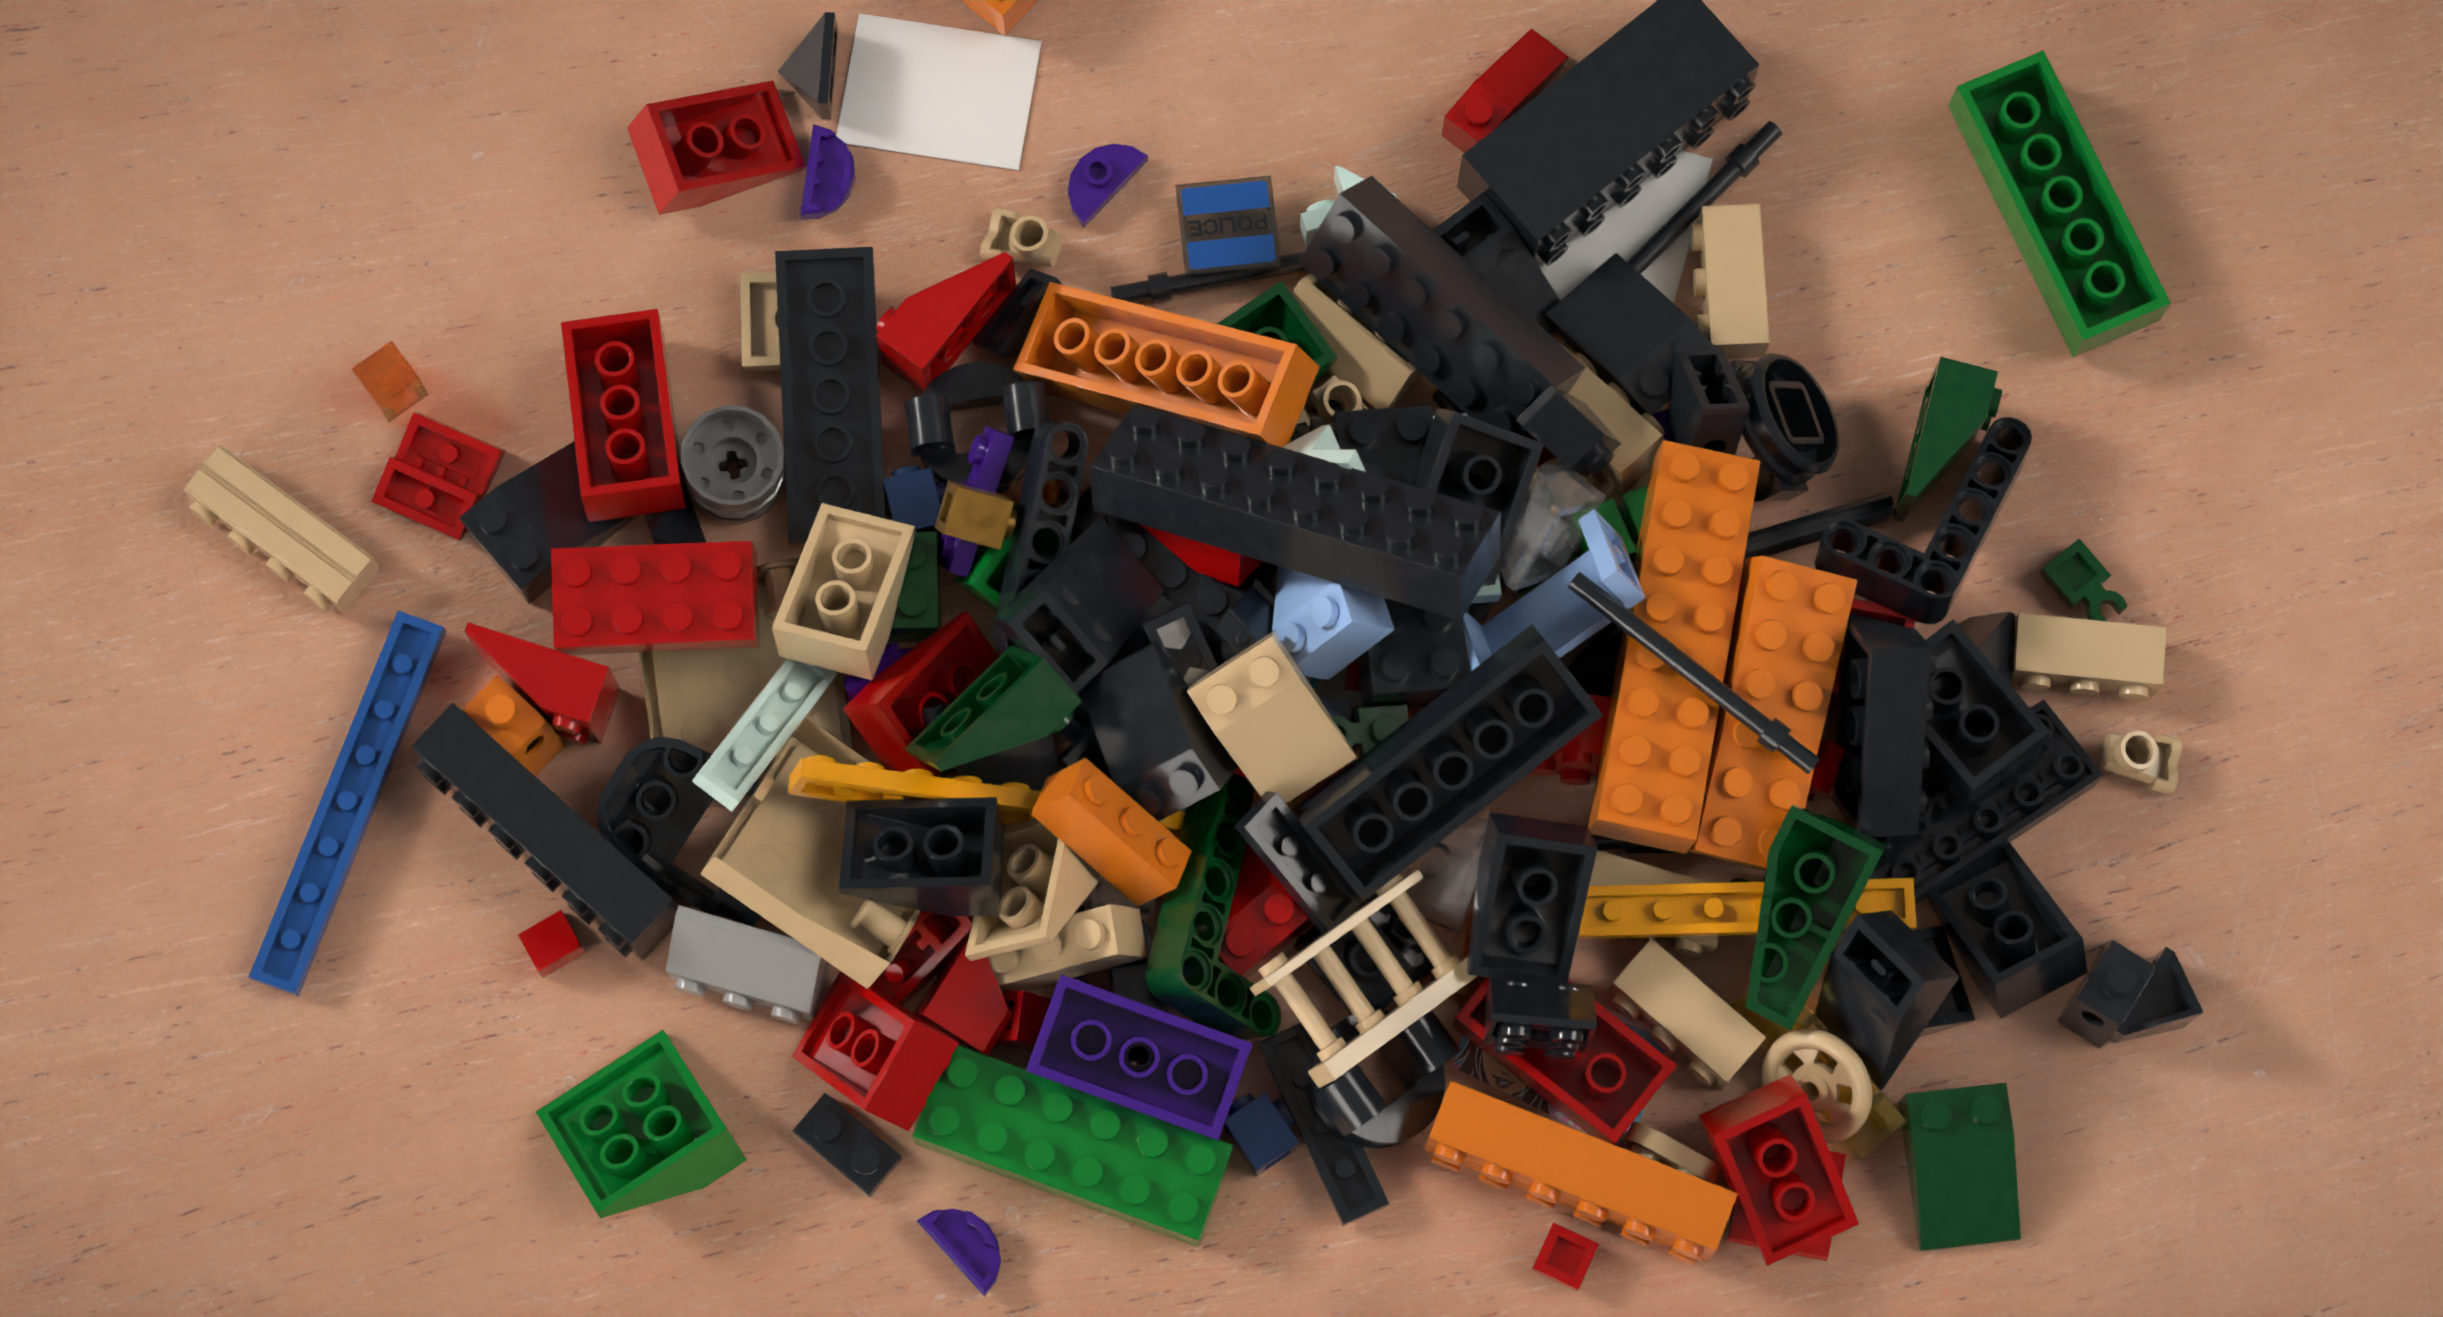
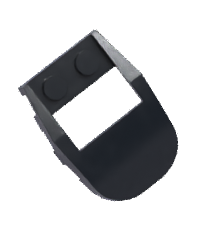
M670 737L653 738L638 744L623 758L599 798L597 821L602 836L665 893L674 894L694 904L693 907L711 915L717 911L745 925L754 927L760 917L759 914L720 887L715 892L672 863L714 799L692 782L712 754L685 741ZM757 779L745 795L751 797L760 780Z

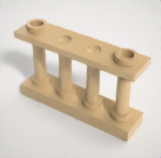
M1419 869L1405 878L1399 873L1376 891L1378 897L1288 960L1285 954L1281 953L1258 969L1263 979L1250 987L1254 996L1275 985L1320 1049L1316 1054L1321 1062L1308 1071L1318 1088L1342 1076L1477 977L1467 973L1468 957L1460 961L1456 954L1452 956L1449 954L1406 892L1407 889L1424 878ZM1388 903L1391 904L1435 967L1431 972L1436 979L1423 988L1418 981L1415 983L1411 981L1368 919L1369 916ZM1350 930L1353 931L1396 993L1393 999L1398 1006L1386 1015L1383 1014L1380 1008L1376 1011L1330 947V944ZM1312 957L1359 1022L1355 1027L1360 1034L1347 1043L1342 1036L1339 1038L1335 1037L1291 973Z

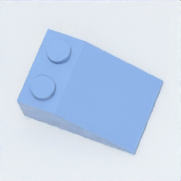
M1278 566L1272 631L1275 630L1304 676L1329 680L1395 630L1383 597Z

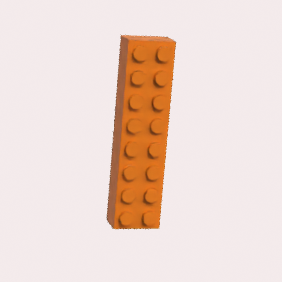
M1663 440L1652 460L1634 563L1635 572L1646 598L1629 610L1723 682L1760 461ZM1622 631L1588 829L1592 835L1686 854L1697 840L1719 705L1624 631Z

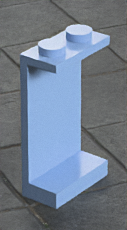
M1595 509L1578 520L1589 551L1482 626L1467 611L1465 612L1462 622L1470 672L1531 624L1538 630L1559 658L1611 622L1609 619L1567 588L1579 571L1627 609L1632 608L1646 598L1622 536Z

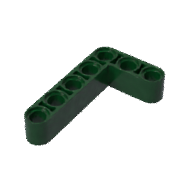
M1233 773L1221 790L1199 800L1186 809L1179 840L1192 852L1177 888L1164 895L1146 966L1145 978L1150 992L1157 999L1192 1021L1246 1041L1273 1036L1281 1025V1010L1277 1000L1270 993L1263 991L1254 996L1250 990V987L1254 985L1253 982L1218 961L1247 844L1246 840L1234 826L1257 802V791L1248 778Z

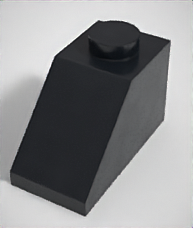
M1550 385L1516 419L1523 428L1540 443H1543L1544 447L1565 466L1586 478L1590 474H1596L1603 470L1613 459L1614 454L1612 452L1622 444L1585 402L1553 385Z

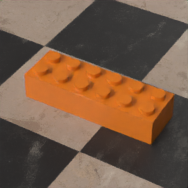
M1049 282L1013 370L1026 381L1043 382L1047 394L1122 414H1127L1133 404L1283 447L1290 442L1320 366L1297 344Z
M1766 556L1746 558L1738 592L1723 683L1771 721L1776 717L1791 729L1788 733L1817 755L1857 580ZM1719 706L1697 840L1687 852L1766 871L1769 848L1791 805L1794 804L1802 808L1806 807L1814 768L1809 774H1806L1777 750L1772 754L1757 742L1758 735Z
M1453 1081L1449 1083L1424 1151L1433 1154L1431 1162L1443 1168L1459 1172L1462 1165L1479 1172L1478 1180L1484 1184L1500 1190H1506L1508 1184L1527 1191L1525 1198L1530 1202L1549 1209H1553L1555 1203L1573 1209L1572 1217L1578 1221L1601 1228L1603 1222L1622 1228L1620 1236L1624 1239L1643 1246H1648L1650 1241H1655L1669 1247L1667 1253L1669 1256L1691 1265H1696L1698 1259L1706 1262L1717 1251L1738 1193Z

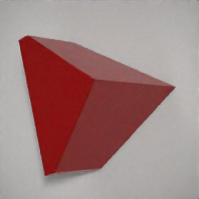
M968 938L938 974L914 1013L939 1028L954 1040L988 1056L1013 1016V1013L1008 1009L988 957L970 961L965 956Z

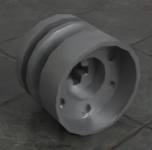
M724 405L702 414L690 425L681 447L682 477L690 501L703 515L720 523L742 524L757 519L775 505L784 487V446L777 428L763 414L746 406ZM737 462V467L740 469V478L730 479V475L727 472L728 463Z

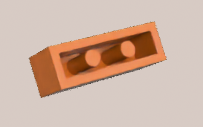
M1086 758L1047 777L1031 812L1033 817L1137 907L1177 888L1192 852Z

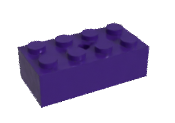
M1060 974L1026 1071L1218 1140L1253 1043ZM1142 1046L1147 1050L1148 1060L1144 1065L1135 1066L1129 1061L1128 1055L1133 1047Z

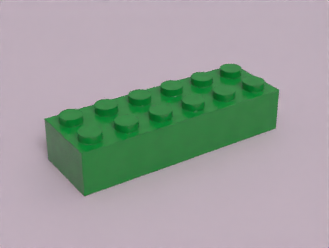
M2044 50L1958 85L1948 107L2072 357H2076L2160 321L2171 302Z
M957 1045L948 1067L942 1072L927 1098L926 1105L921 1112L912 1136L916 1145L1196 1247L1200 1245L1233 1154L1232 1144L1216 1140L1027 1072L1025 1069Z

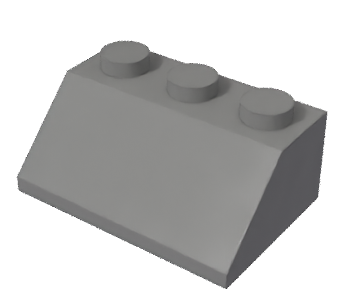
M679 905L675 915L666 973L671 980L676 981L675 988L679 991L700 997L704 996L705 990L724 995L722 1002L727 1005L751 1011L753 1004L772 1009L771 1017L798 1025L801 1018L813 1020L831 964L794 938Z

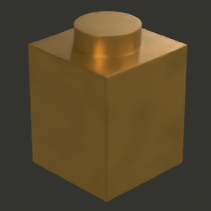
M948 480L935 528L944 535L1001 549L1003 539H1009L1013 533L1017 512L1012 510L1014 502L1004 495Z

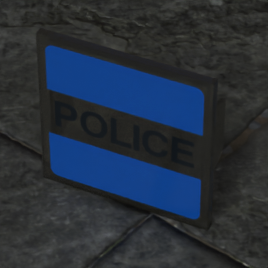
M1271 175L1175 185L1185 276L1281 267Z

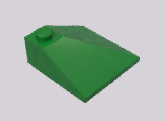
M664 1030L653 1035L536 1111V1114L600 1219L705 1188L747 1160Z

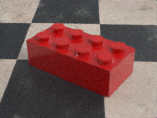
M658 309L561 322L580 492L588 522L685 509L686 504L665 337Z
M752 541L551 549L553 644L555 650L570 655L760 648L757 550Z
M1487 977L1457 1014L1452 1027L1588 1135L1616 1145L1669 1078L1677 1065L1595 1000L1596 1031L1585 1052H1576L1575 1059H1551L1545 1057V1050L1525 1048L1524 1055L1495 1053L1494 1045H1483L1487 985L1490 979Z

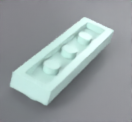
M786 659L692 782L732 812L837 676V673L833 670Z

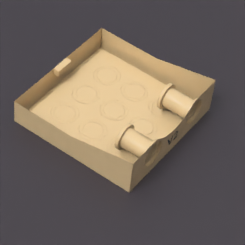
M800 557L770 561L757 566L760 648L639 652L650 739L670 737L685 741L711 754L715 752L786 661V658L779 657L772 626ZM835 671L837 676L805 717L854 750L851 721L843 710L848 704L844 685V673ZM781 749L778 751V753L775 755L772 761L768 764L765 770H768L770 768V766L778 756Z
M805 717L791 734L700 874L868 989L894 959L914 926L920 910L840 893L839 881L847 802L788 795L789 775L801 758L806 759L814 755L829 756L835 759L836 763L848 765L869 761Z

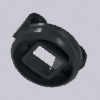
M1768 353L1760 357L1758 361L1735 360L1731 362L1730 365L1750 406L1742 435L1755 455L1751 459L1760 461L1754 501H1788L1809 491L1806 482L1814 478L1816 474L1825 473L1832 467L1839 447L1836 419L1824 391L1805 367L1784 355ZM1778 400H1779L1780 403H1781V406H1782V409H1783V411H1784V414H1785L1786 420H1787V422H1788V425H1789L1790 431H1791V433H1792V436H1791V434H1790V432H1789L1787 423H1786V421H1785V418H1784V415H1783V413H1782V410H1781V407H1780V404H1779ZM1770 473L1773 475L1772 486L1769 481Z
M970 362L946 370L927 386L921 396L912 398L904 404L912 457L920 456L926 468L931 467L933 477L938 481L944 480L946 487L948 480L957 483L962 481L967 483L973 464L968 461L969 452L956 453L951 412L1002 404L1004 406L1007 433L1013 436L1014 440L996 493L1014 487L1024 479L1035 430L1041 424L1050 421L1045 384L1039 381H1026L1015 371L989 362Z
M1380 1009L1384 1015L1390 1012L1389 1010ZM1432 1010L1378 1049L1406 1087V1091L1389 1104L1385 1103L1358 1064L1321 1088H1318L1308 1073L1310 1094L1317 1112L1327 1126L1341 1138L1366 1148H1387L1416 1136L1433 1121L1440 1109L1445 1092L1443 1064L1461 1049ZM1353 1014L1330 1028L1336 1038L1342 1036L1346 1043L1360 1034L1355 1027L1359 1022ZM1317 1045L1310 1059L1309 1070L1321 1062L1316 1054L1320 1051Z

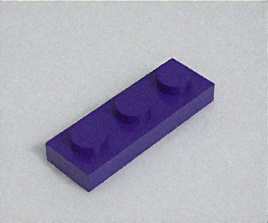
M985 426L983 435H977L971 445L968 461L973 465L967 483L962 481L961 484L996 493L1014 437L1004 431ZM942 533L938 544V556L941 557L939 565L951 573L968 577L978 544Z

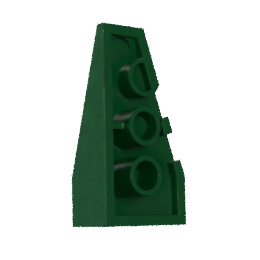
M1794 804L1791 805L1768 851L1767 869L1746 1008L1790 1031L1792 1030L1870 879L1886 844L1840 821Z

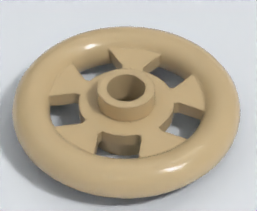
M1805 1028L1788 1032L1772 1044L1762 1064V1087L1791 1074L1806 1092L1813 1111H1825L1827 1109L1830 1111L1832 1123L1818 1122L1826 1143L1845 1140L1860 1130L1871 1110L1873 1098L1872 1085L1863 1061L1846 1042L1829 1032ZM1820 1051L1830 1055L1838 1062L1835 1068L1825 1062H1817ZM1792 1053H1795L1804 1063L1794 1073L1784 1063ZM1811 1083L1817 1086L1819 1093L1814 1090ZM1841 1085L1852 1088L1851 1105L1839 1102Z

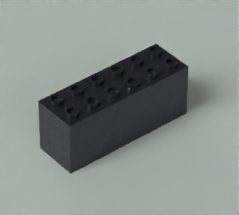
M1657 0L1465 152L1461 159L1457 187L1470 202L1485 192L1514 227L1537 265L1539 266L1544 262L1547 266H1550L1565 254L1569 248L1566 243L1577 234L1581 233L1583 237H1586L1595 231L1605 220L1603 214L1612 206L1617 204L1622 208L1630 203L1642 190L1639 185L1652 174L1656 179L1665 175L1677 163V154L1688 146L1694 150L1706 142L1714 133L1712 127L1721 119L1726 117L1731 121L1740 115L1750 104L1748 98L1756 86L1754 80L1759 63L1702 0Z

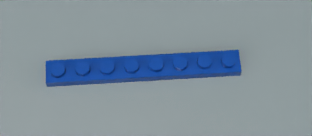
M397 611L249 974L251 980L299 997L446 634V629L443 626Z

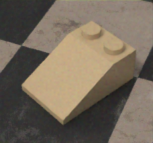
M822 503L772 626L779 657L873 680L889 640L897 602L916 533L915 526Z
M1275 630L1192 683L1187 690V693L1216 737L1261 797L1266 791L1277 792L1283 801L1288 803L1357 758L1355 752Z
M1036 818L1005 826L999 916L973 917L965 956L970 961L1052 942L1097 885L1100 874Z

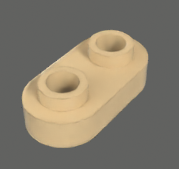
M1639 1122L1632 1123L1624 1139V1142L1631 1147V1152L1713 1184L1716 1183L1722 1171L1721 1167L1709 1158L1656 1129Z

